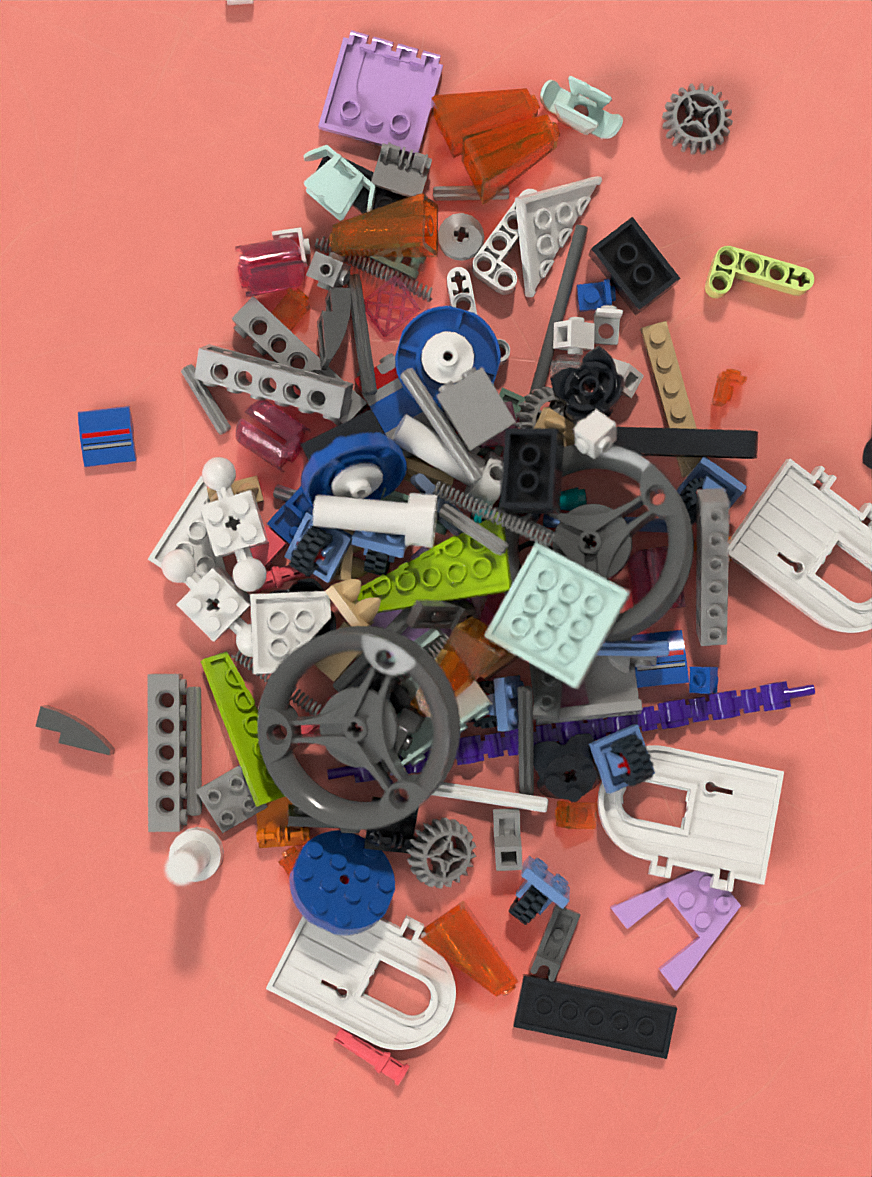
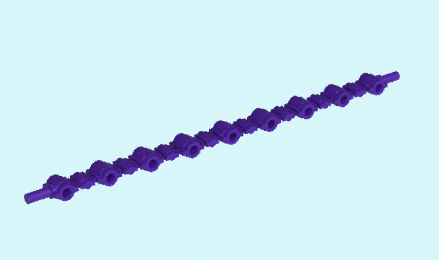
M787 681L760 685V692L758 693L756 688L740 690L741 696H737L736 690L709 694V701L707 702L705 697L689 699L690 705H686L685 699L657 703L658 710L655 711L654 706L642 707V712L636 715L608 717L604 720L603 718L589 719L587 723H583V720L555 723L556 728L553 729L551 724L536 726V731L533 732V746L544 741H559V744L564 745L571 737L582 733H590L594 740L606 737L607 732L612 734L633 724L641 727L643 732L658 729V723H661L662 729L689 725L688 718H692L693 723L709 720V714H712L713 720L727 719L740 716L739 709H743L744 714L760 711L759 706L763 705L764 711L791 707L790 699L815 695V688L812 684L788 689ZM518 728L504 731L505 737H501L500 732L485 735L484 741H481L480 735L460 738L455 758L457 765L484 761L483 754L487 753L488 758L504 756V750H508V756L519 755ZM431 750L424 753L426 758L414 766L411 763L402 765L408 774L422 772ZM402 756L399 757V760H404ZM344 766L327 769L329 780L353 775L355 783L376 780L365 767Z

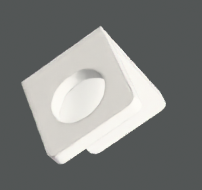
M302 228L273 231L274 241L299 238L302 263L304 267H308L306 254H311L309 238L304 239Z
M608 305L596 309L593 323L595 324L594 344H618L620 318L623 315V310H618L617 307ZM603 324L612 326V337L608 339L602 338L598 332L599 327Z

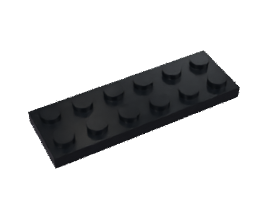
M523 974L513 1027L667 1059L677 1006L556 980L551 982L547 978Z

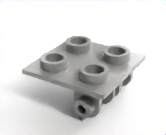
M388 142V145L383 143L371 182L376 187L420 200L432 159L428 158L427 154L424 155L415 152V155L412 156V149L408 155L405 154L406 147H403L402 152H399L401 147Z
M240 765L196 790L222 833L268 807L266 804L258 807L255 806Z

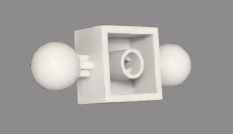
M223 457L212 458L204 465L202 478L209 488L216 490L219 500L200 505V509L214 555L221 558L235 553L238 562L233 569L235 584L244 591L258 590L265 583L267 573L264 565L252 557L250 548L267 544L269 541L255 495L251 490L234 495L231 488L236 478L234 465ZM233 518L241 523L237 525L236 531L229 527Z
M173 550L166 554L162 561V571L165 577L175 583L184 582L191 589L176 605L213 642L230 628L237 635L236 645L239 651L246 656L253 657L251 624H247L240 617L251 606L250 595L240 589L235 584L233 578L220 565L213 567L201 578L195 572L194 558L187 551ZM217 598L220 601L218 607H214L212 600Z

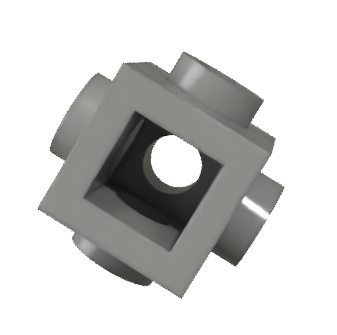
M316 251L306 276L318 280L317 286L329 291L330 287L342 288L347 284L350 278L349 270L351 266L343 263L345 258L330 252L329 256H326Z

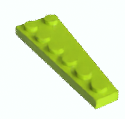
M226 651L203 659L201 661L202 667L255 806L258 807L285 797L269 774L263 760L258 739V709L255 706V700L246 688L245 682L228 652Z

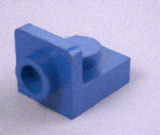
M604 279L603 282L579 284L576 286L579 312L594 311L605 305L612 306V301H616L615 286H610L609 279Z
M690 667L689 693H717L718 667Z

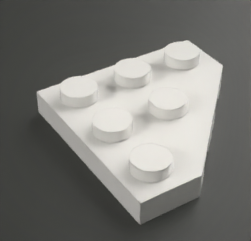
M325 591L250 594L253 674L273 673L286 656L310 641L331 618L330 597Z

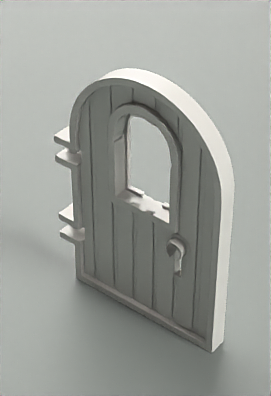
M786 459L729 540L728 557L819 625L833 631L845 633L872 629V597L863 603L852 602L815 573L821 564H824L826 556L831 554L835 544L872 571V504L864 503L857 510L830 489L837 477L825 473L823 466L815 467L810 474L792 459ZM817 480L822 483L820 489L813 485ZM866 517L871 520L868 526L862 522ZM778 553L782 554L784 557L790 560L789 562L796 563L798 566L797 571L795 572L793 566L788 565L786 562L780 559L777 556Z
M646 746L648 754L650 753L652 757L650 760L654 764L655 774H653L654 776L644 782L687 791L685 800L687 802L684 818L682 817L680 828L631 817L622 806L624 804L623 795L627 788L624 787L609 794L606 793L601 781L598 791V813L605 832L626 853L651 861L648 870L649 875L669 879L672 866L712 874L710 888L732 892L734 879L760 885L765 884L784 771L666 746ZM709 783L713 787L732 790V794L716 791L708 792L705 789V785ZM658 856L667 857L666 867L657 865ZM720 869L729 871L727 880L719 879Z
M407 915L401 927L381 918L372 928L355 935L332 934L310 923L302 916L266 987L267 990L379 1047L392 1050L415 1048L436 1037L448 1023L456 999L455 978L448 960L432 943L419 937L424 924ZM406 927L415 931L411 940L402 936ZM380 961L419 979L427 985L431 993L429 1006L424 1012L418 1015H407L364 993L370 983L369 977L374 975V969L377 968ZM322 979L333 984L337 989H345L347 994L341 995L337 989L334 990L321 983Z

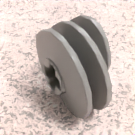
M458 213L449 216L439 228L438 242L440 249L453 260L464 261L473 258L484 244V231L477 219L468 214ZM460 232H463L466 238L463 239V242L457 241L458 237L454 236H459Z

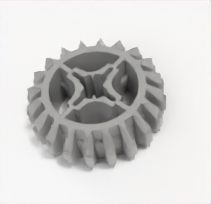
M703 83L699 84L697 90L693 84H689L688 92L681 87L678 91L679 95L673 93L670 97L671 102H667L665 105L667 111L663 112L662 118L667 121L663 123L662 127L663 129H671L667 132L666 138L675 137L672 145L675 147L681 143V152H685L687 147L691 148V155L696 153L697 148H699L702 155L706 153L707 147L714 151L716 143L722 145L724 142L723 136H728L730 133L727 127L731 126L733 121L727 117L731 116L732 110L724 109L729 102L728 100L720 101L722 92H718L716 95L712 94L713 86H710L708 91H705ZM696 101L703 102L708 106L701 107L696 103ZM684 105L687 118L683 120V123L678 124L677 111ZM715 114L717 128L711 134L708 130L710 128L708 120ZM694 116L695 118L703 117L701 122H699L698 120L692 121ZM693 131L699 138L690 136L686 132Z
M542 387L541 389L533 390L532 394L524 396L525 402L518 404L522 411L515 414L519 418V422L514 424V426L534 428L542 412L540 408L546 402H550V405L545 408L552 409L575 425L579 421H573L566 415L567 405L558 399L553 388Z
M442 817L440 821L432 819L431 825L423 823L424 830H416L418 837L410 839L414 846L407 849L411 855L407 859L408 863L412 866L410 868L411 872L416 875L420 882H424L429 887L435 886L442 889L443 885L451 887L452 881L460 883L461 875L468 876L467 867H474L470 859L477 857L475 852L472 851L477 847L472 841V834L468 832L466 826L459 824L455 819L449 820ZM452 835L455 837L456 840V848H453V842L451 841ZM427 858L431 859L432 870L428 868Z

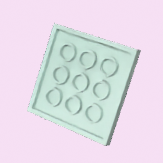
M535 543L484 637L578 689L631 593L546 547Z

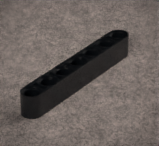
M616 427V441L612 445L623 447L640 456L697 458L705 456L706 458L757 459L758 431Z

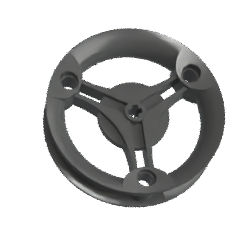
M575 445L564 447L562 477L589 469L611 470L624 474L640 483L641 495L614 510L600 504H587L579 506L567 514H546L560 521L555 532L537 524L541 514L527 513L524 516H520L519 513H507L504 523L507 521L509 514H512L508 526L511 524L513 517L516 516L513 528L516 526L518 519L521 518L518 530L521 528L523 521L526 520L523 532L528 523H531L529 530L533 525H536V530L538 527L541 528V532L545 529V535L550 531V538L552 534H555L553 552L610 582V579L619 574L626 566L632 552V537L656 517L664 520L668 532V551L661 575L650 592L640 602L618 615L605 641L612 642L624 640L639 634L660 620L681 594L690 573L694 553V538L690 517L676 489L663 473L644 457L623 447L612 445L607 452L601 453L593 459L587 453H581ZM659 493L665 494L663 503L659 505L653 504L655 495ZM645 504L649 511L627 524L623 518ZM504 526L506 543L508 544L507 551L511 582L513 585L521 570L519 560L520 533L516 534L515 531H511L510 528L506 529V526ZM590 540L597 542L595 548L588 545Z
M351 626L336 629L296 648L286 656L271 675L261 697L258 711L260 750L268 772L275 784L304 813L325 824L345 829L363 830L386 826L399 821L416 810L446 779L457 756L460 742L459 707L454 690L442 668L426 650L414 641L394 631L373 626ZM387 650L391 651L395 656L394 663L387 659ZM348 651H363L372 666L361 687L347 688L335 694L326 703L321 714L298 717L297 712L289 703L296 684L309 668L322 659L337 653ZM379 671L388 675L378 693L371 688ZM405 672L415 681L423 693L429 707L433 726L432 747L427 763L420 774L408 775L394 750L398 738L399 725L396 713L389 703L390 693L397 674ZM320 724V733L301 734V725ZM281 725L287 729V736L282 732ZM298 743L324 745L338 761L353 767H365L385 791L382 799L374 802H358L330 793L318 785L305 772L297 760L293 749ZM384 759L398 780L396 783L392 781L381 765V760ZM399 789L406 790L409 799L402 797Z

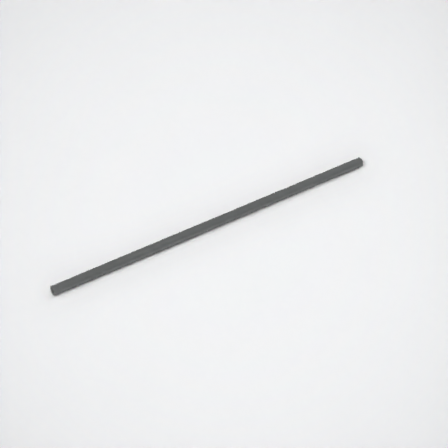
M576 225L529 394H532V391L545 387L555 351L553 349L554 323L563 321L588 228L583 225ZM487 595L472 598L471 605L476 612L474 615L467 616L465 625L468 629L462 634L457 652L466 666L468 665Z

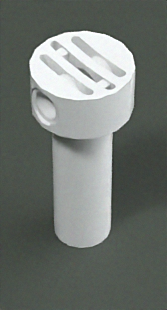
M407 414L402 418L391 440L402 449L467 485L464 495L469 494V499L473 496L474 502L478 498V504L483 501V507L485 503H488L487 508L496 502L501 495L503 457L491 450L483 458L470 451L469 454L483 473L482 478L471 483L435 430Z
M410 493L408 503L316 495L313 525L316 527L405 535L406 546L433 548L437 522L438 495Z
M203 827L190 828L181 833L170 846L169 859L165 867L169 880L178 885H185L190 882L203 881L212 876L223 861L224 849L222 841L216 833Z

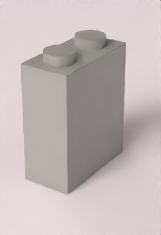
M475 367L464 372L461 375L463 379L456 384L450 381L438 389L440 393L436 395L437 400L469 452L503 432L505 428H509L516 423L484 369L476 370Z

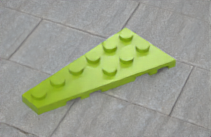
M501 513L499 521L502 519L503 513ZM492 520L477 523L506 542L505 527H502L501 524L492 523ZM463 532L420 554L418 558L405 562L398 566L399 568L361 586L357 600L359 602L367 598H380L378 614L412 608L416 600L454 601L507 592L512 587L508 551L506 550L502 556H499Z

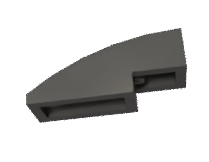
M330 287L325 298L326 311L321 312L317 321L321 370H327L345 335L350 316L351 288Z
M48 705L40 706L35 727L60 732L58 743L105 755L114 754L115 748L91 725L63 710Z

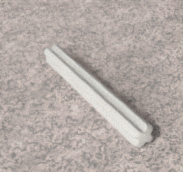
M443 782L432 794L434 796L538 812H546L549 802L545 797Z

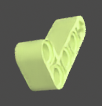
M724 246L717 251L712 259L705 283V290L710 297L721 298L730 290L733 279L737 278L791 295L800 296L813 286L814 275L809 269L736 247ZM720 255H728L732 261L731 265L722 264L720 262ZM745 262L754 263L756 272H748L745 269ZM771 269H776L780 272V280L771 278ZM798 277L802 278L801 282L804 283L802 287L798 286L799 281L796 280ZM712 280H721L724 283V290H716L713 287Z

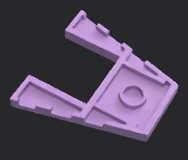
M691 870L669 882L659 884L651 890L642 894L639 893L626 901L610 907L628 929L668 897L698 934L695 940L658 968L675 991L681 986L741 907L731 892L710 888L712 874Z

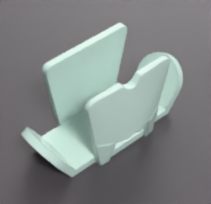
M573 76L568 78L571 92L561 88L554 80H548L543 85L540 93L542 105L547 111L557 115L558 120L564 125L584 135L591 133L601 139H610L620 130L623 124V117L602 109L611 102V96ZM577 105L585 106L588 109V117L573 110V108Z
M324 145L303 155L305 161H314L326 156L331 158L304 181L307 194L339 221H342L364 186L370 191L367 214H372L376 195L375 185L340 154L336 153L328 145Z

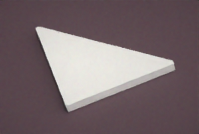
M595 176L515 198L525 296L534 297L536 287L541 279H544L554 263L555 255L560 247L563 248L573 231L571 229L578 216H582L591 200V194L596 186L601 184L602 177Z
M202 476L196 482L148 558L149 561L162 568V561L170 551H187L194 558L195 572L201 578L217 565H220L226 571L223 557L218 558L214 555L200 509V505L210 503L207 492L208 487L204 483ZM217 598L212 600L217 604L220 602Z

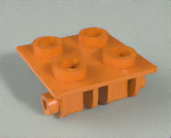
M286 796L267 803L268 807L256 814L258 829L256 838L257 842H259V849L305 845L311 840L310 827L288 826V805L294 804Z

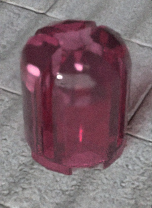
M284 237L235 246V252H240V255H238L240 261L238 262L237 269L241 287L248 290V292H245V298L295 289L302 284L304 264L300 260L302 255L300 247L293 239Z
M259 400L250 405L245 413L287 442L285 445H282L242 418H240L236 426V440L239 444L283 473L285 471L282 467L289 460L293 463L303 449L301 444L304 443L301 440L306 431L311 433V429L270 402Z
M667 546L637 550L630 555L627 566L633 606L650 592L660 577L667 558ZM684 588L670 609L687 607Z

